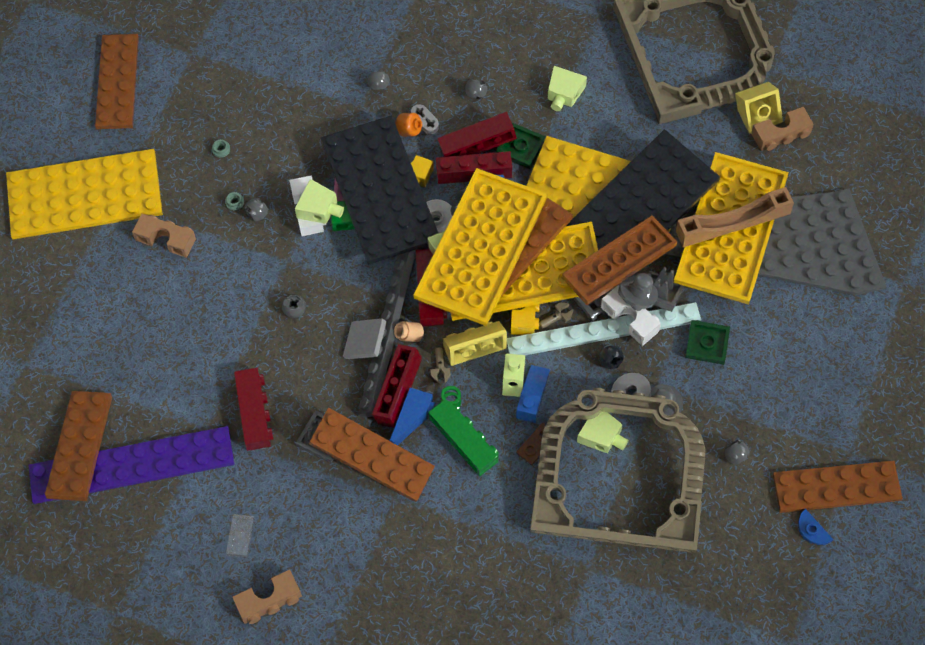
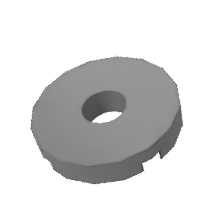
M639 373L622 375L614 382L611 390L612 393L614 390H620L627 394L629 389H636V393H643L645 397H651L650 382Z

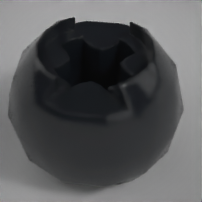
M606 345L599 354V360L605 368L617 369L624 360V354L618 346Z

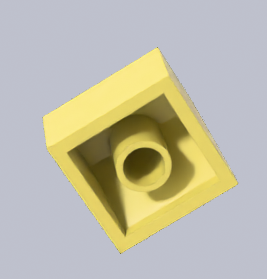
M770 82L735 93L738 112L749 134L752 132L753 125L771 119L774 125L783 122L779 89Z

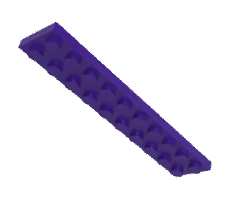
M229 427L215 428L99 451L89 493L235 465ZM54 460L29 465L33 504L58 500L47 499L45 496Z

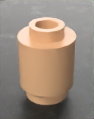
M402 321L396 324L394 335L401 341L419 342L424 335V330L420 323Z

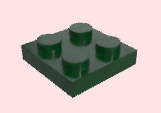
M512 123L517 139L500 145L496 153L511 151L512 162L530 169L543 146L546 136Z
M691 320L685 358L724 365L730 326Z

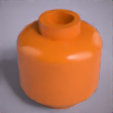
M402 113L395 120L399 135L402 137H414L421 132L422 121L416 113Z

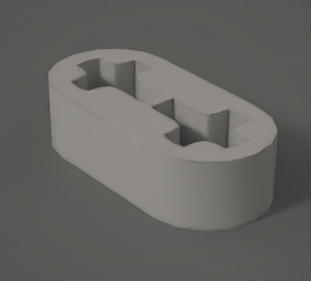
M424 105L413 106L411 109L412 113H416V111L422 112L423 118L419 115L422 121V130L426 134L436 133L439 129V123L435 116ZM427 122H428L429 124H433V123H434V127H433V128L430 127V126L427 127Z

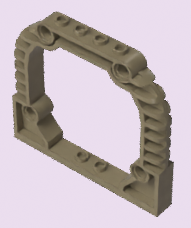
M614 0L613 9L659 124L701 114L702 110L736 102L735 93L763 84L767 72L772 67L775 51L768 42L767 32L762 28L761 18L757 17L755 4L750 0ZM701 2L719 4L723 7L727 16L738 20L751 50L748 62L749 71L746 75L735 80L698 89L692 84H684L678 88L665 82H655L651 72V63L645 57V48L640 45L636 35L646 21H656L660 16V12Z
M602 388L582 391L578 395L577 400L565 404L554 412L545 425L541 441L531 533L696 553L705 465V445L698 428L687 416L679 413V406L675 401L665 399L666 397L662 395L645 397L643 393L628 395L620 390H614L611 393L605 392V389ZM590 398L593 403L590 406H585L582 404V400ZM669 407L673 410L674 414L667 416L664 414L663 409ZM601 412L649 417L660 428L676 432L682 443L684 456L680 497L673 500L668 509L670 518L657 528L655 537L631 534V531L619 529L618 532H611L610 528L598 527V530L573 527L574 518L563 505L566 499V490L562 485L558 484V472L565 432L576 419H593ZM552 491H559L562 496L560 499L554 500L550 497V493ZM682 506L685 513L677 515L674 512V507Z

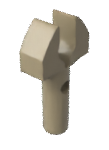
M558 303L555 305L556 312L540 321L539 326L543 329L557 320H564L566 323L571 319L573 309L568 313H561L563 309L569 307V303Z
M438 347L435 349L436 368L430 369L431 378L438 383L437 375L439 371H442L446 383L451 376L450 368L444 367L443 349Z

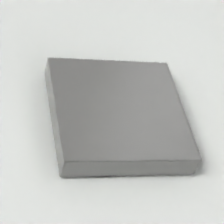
M381 318L351 322L343 357L346 359L378 357L386 321Z

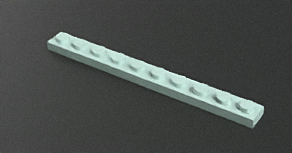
M696 302L675 306L672 312L664 309L648 311L650 314L658 317L661 323L659 330L691 324V320L701 321ZM627 315L618 317L616 320L611 318L507 338V347L509 354L530 355L629 336V326L635 320L632 316Z

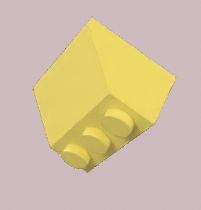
M499 321L488 322L487 326L469 328L465 332L453 333L443 338V346L450 365L453 366L507 349L506 329Z

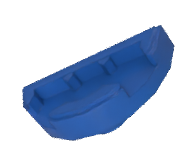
M805 509L798 521L799 532L802 537L811 544L826 545L832 542L833 538Z

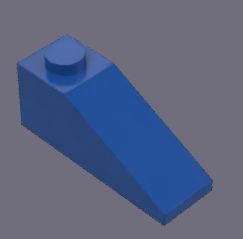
M531 365L517 406V419L536 423L550 369Z
M413 388L409 389L390 442L399 445L427 419L428 412L435 407L433 394Z

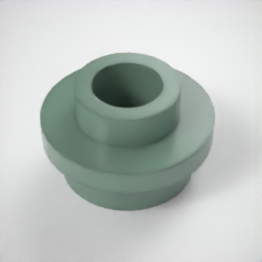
M221 139L215 141L212 145V153L219 158L227 156L230 153L229 143Z
M237 192L228 194L225 199L226 207L233 211L241 209L244 205L243 196ZM233 200H237V201H238L237 203L232 204V201H233Z

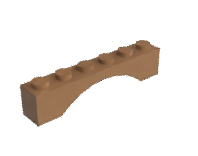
M784 187L768 192L752 203L729 212L715 215H693L680 219L677 222L676 233L682 247H686L790 215L794 202L787 188Z

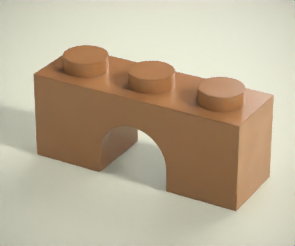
M801 107L787 112L784 121L787 125L785 128L776 127L771 119L754 124L751 134L761 151L765 149L770 151L779 144L784 143L786 145L796 138L800 137L803 139L808 137L814 124L805 108Z
M141 214L132 231L136 241L153 246L157 238L167 236L169 237L167 242L169 252L186 258L196 240L194 231L191 228L177 226L171 221L160 220L154 215Z
M290 570L271 578L274 592L268 598H258L252 588L233 596L244 624L248 622L249 624H254L261 619V616L267 613L269 615L275 614L280 610L279 607L286 604L291 606L299 601L302 595Z

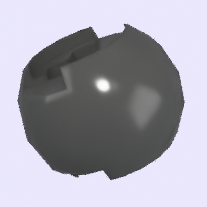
M384 71L371 72L368 75L367 83L372 90L386 89L389 86L390 78Z
M469 79L465 84L464 91L468 97L476 99L477 96L483 99L487 94L488 87L484 81Z
M260 198L250 199L244 207L248 217L251 216L254 221L264 220L268 214V208L264 202L261 203Z
M291 294L283 300L282 311L287 317L296 319L305 313L306 302L301 296Z
M736 440L727 446L724 456L730 464L738 465L747 459L750 450L744 441Z

